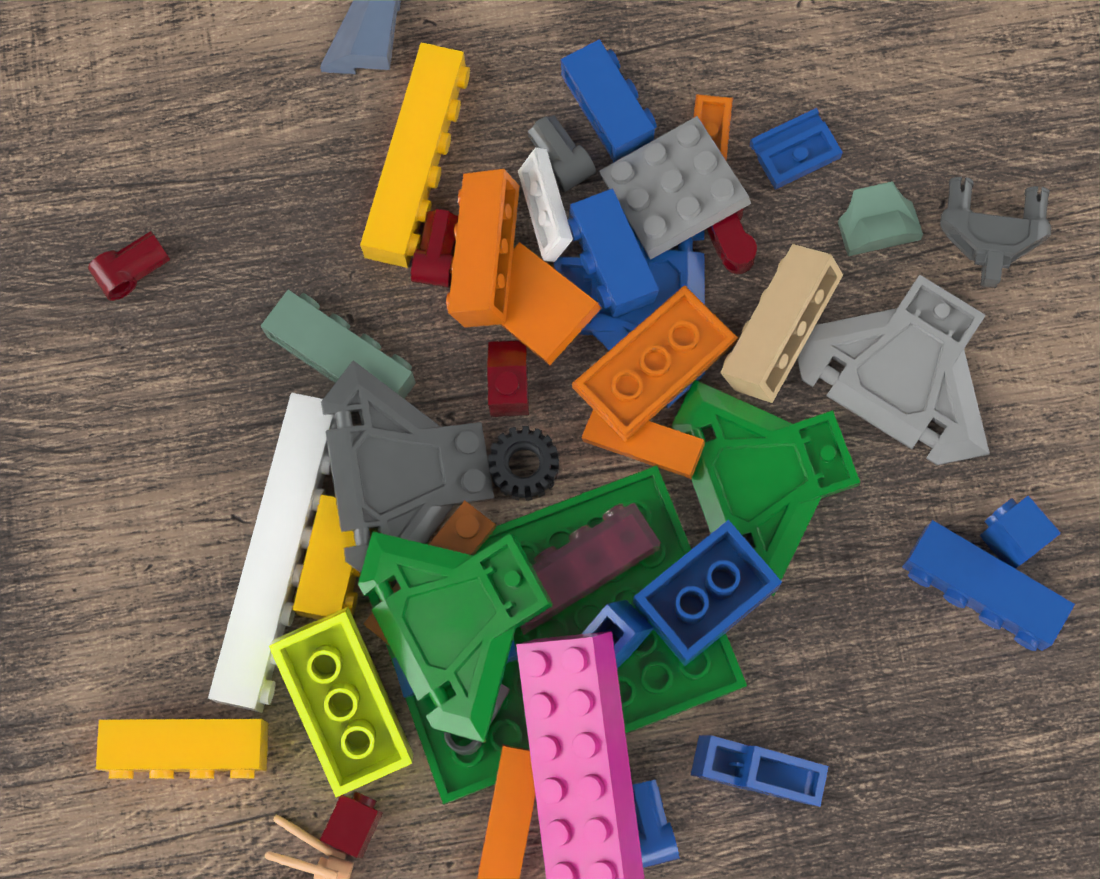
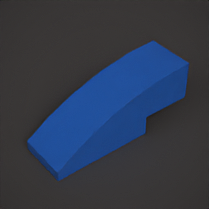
M699 735L690 775L773 797L820 807L829 766L712 735Z

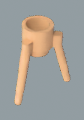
M280 815L274 816L273 820L275 823L329 856V858L321 857L318 865L268 851L265 854L267 860L314 874L313 879H350L354 863L345 860L347 853L336 850L326 843L319 841L318 838Z

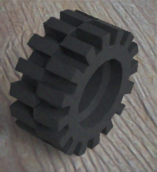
M522 426V430H516V427L510 428V433L507 435L501 433L498 436L499 441L497 443L493 442L491 446V455L488 456V463L493 482L496 487L500 488L501 493L506 496L507 494L511 495L514 500L519 501V498L522 497L526 501H530L536 495L540 498L545 495L546 489L549 488L551 490L554 486L555 478H558L559 458L556 445H553L552 439L548 434L545 437L542 434V430L535 428V431L530 430L529 426ZM529 450L537 455L539 467L533 475L519 477L512 473L509 468V461L517 451Z

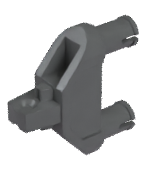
M962 177L951 178L949 180L948 207L941 214L940 226L949 240L969 260L974 261L975 265H982L980 286L996 288L997 284L1001 281L1002 268L1009 269L1012 262L1026 255L1051 236L1052 226L1046 219L1050 191L1042 187L1041 193L1037 194L1038 186L1025 189L1023 219L974 213L970 210L974 181L966 177L964 185H961Z

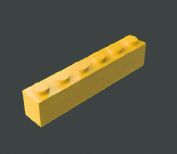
M420 43L360 243L366 259L408 268L411 257H414L415 250L417 248L420 249L422 236L418 235L421 222H426L427 212L431 211L432 203L428 200L431 188L437 189L439 185L441 167L438 164L441 154L447 155L450 147L451 133H448L451 121L456 122L461 106V101L457 100L461 88L466 89L469 82L470 67H466L464 52Z

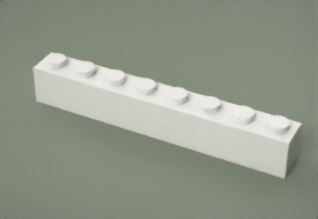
M291 393L208 696V699L214 702L263 713L264 705H270L273 699L275 681L271 679L274 667L277 664L269 645L274 639L283 636L285 626L290 627L295 616V611L292 610L294 605L292 603L295 588H298L303 569L302 561L305 550L308 549L313 529L312 523L315 512H317L321 494L326 495L325 489H322L325 474L331 475L332 473L325 431L336 429L337 424L335 414L323 415L321 407L323 399Z

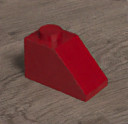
M519 340L488 342L487 382L488 406L491 417L529 415L527 346Z

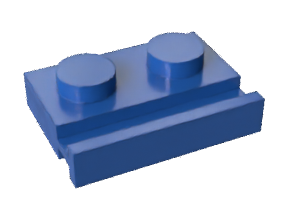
M817 108L752 138L749 145L752 150L754 149L760 165L775 190L840 159L843 153L825 121L821 120Z

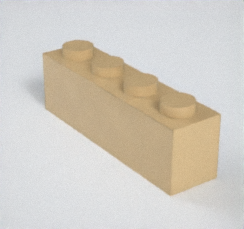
M792 244L787 255L782 258L769 287L763 291L751 319L745 323L733 351L727 355L720 372L734 391L773 403L843 276L842 271L831 254Z

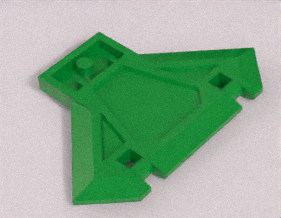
M694 380L672 423L674 430L704 439L705 441L691 481L710 534L729 520L743 537L751 535L755 546L753 549L780 580H782L820 500L857 487L861 483L833 410L792 424ZM711 427L715 439L706 442L702 430Z
M372 532L358 585L364 596L376 592L381 602L371 611L417 700L421 701L430 696L436 709L426 715L431 727L485 743L515 630L552 607L551 599L517 538L511 533L473 556ZM396 579L401 589L394 593L390 582ZM449 684L452 685L457 694L451 699L444 688Z

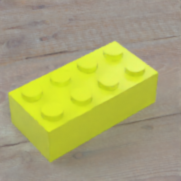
M349 607L280 636L270 643L271 653L335 797L412 764L413 751Z

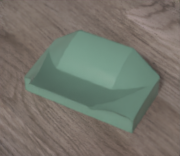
M892 181L854 190L847 211L838 220L847 256L919 241L923 236L912 201L904 198Z

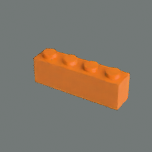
M505 169L463 174L462 189L458 192L460 207L458 223L454 227L456 243L454 257L450 265L452 279L450 292L446 297L448 314L463 327L506 323L520 185Z

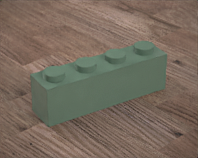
M287 290L261 324V328L267 338L334 383L337 382L354 360L404 399L416 384L411 372L412 366L396 354L390 358L380 351L381 345L366 334H362L361 337L357 336L349 330L351 326L343 318L334 313L329 317L318 310L320 305L305 293L297 296L290 290Z

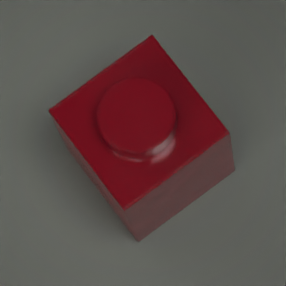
M354 791L352 798L341 795L319 841L356 858H363L383 814L374 809L377 801Z

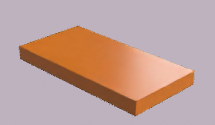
M684 285L572 383V388L626 442L737 343L738 337Z

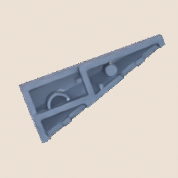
M353 0L321 63V72L356 74L357 68L390 70L397 11H400L401 0Z

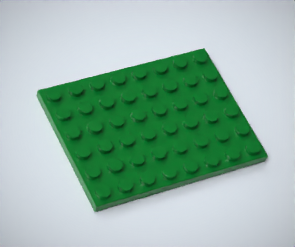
M656 465L498 525L474 555L509 533L515 535L553 603L552 607L515 630L513 640L516 647V644L534 639L580 635L605 605L609 603L627 600L635 608L633 605L634 596L692 549ZM376 592L368 595L373 608L381 602ZM653 629L632 655L617 668L625 734L747 687L726 633L689 664L684 666ZM386 644L390 658L392 660L393 658H395V655L391 647ZM518 660L506 664L501 684L509 688L510 691L489 727L486 742H483L477 752L471 755H461L453 751L444 739V731L431 727L426 715L436 709L430 696L421 701H418L415 695L405 698L443 805L495 786L503 744L530 749ZM451 684L444 687L450 699L457 695ZM453 734V740L456 745L467 746L473 741V739Z

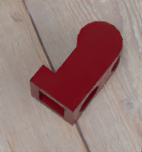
M744 208L706 229L723 266L734 274H743L749 271L754 264L757 252L756 241L752 236L745 233L740 222Z

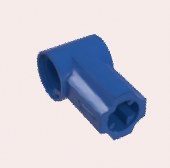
M656 780L632 785L643 868L680 859L671 823L666 820Z

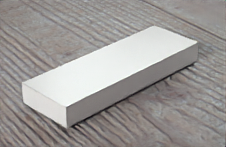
M535 147L518 170L543 261L555 262L573 240L547 149Z

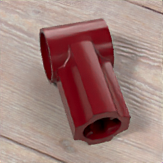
M441 209L427 212L420 249L417 248L415 250L412 261V282L450 288L452 279L450 265L454 257L453 253L456 243L454 227L458 223L457 215Z
M152 231L118 252L110 250L98 255L89 263L88 270L107 299L116 301L129 295L136 288L138 280L170 261V258Z

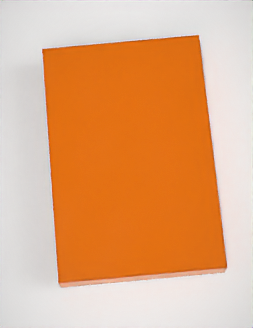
M519 242L513 249L506 323L500 325L547 364L551 365L599 312L601 306Z

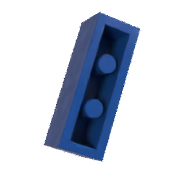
M599 39L562 58L561 76L613 162H616L653 141L657 124L651 111L648 108L642 109L637 100L639 98L638 92L633 82L629 78L625 80L619 71L620 63L613 50H606Z
M613 188L570 204L567 220L573 237L572 241H579L583 253L580 254L586 273L588 275L593 274L597 281L598 287L595 290L602 308H609L612 317L616 318L654 303L659 288Z

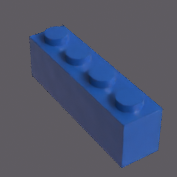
M933 520L924 528L902 568L909 571L908 577L924 587H929L930 585L944 592L943 597L949 603L959 608H965V606L980 614L978 618L983 623L998 630L1003 627L1016 635L1014 640L1018 644L1032 651H1036L1037 648L1043 651L1053 645L1075 606L1071 601Z

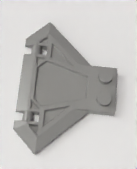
M919 275L898 308L815 325L797 358L803 382L814 387L820 378L832 385L827 397L911 450L918 440L932 448L926 459L937 466L990 454L964 350L986 316L985 314ZM832 359L845 366L841 373L828 365ZM930 421L944 428L941 435L927 427Z

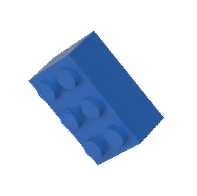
M727 520L634 596L633 605L654 627L655 632L680 662L686 666L775 593L782 581L734 525Z

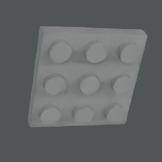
M698 116L599 171L608 189L613 188L631 228L650 260L751 204L749 195Z

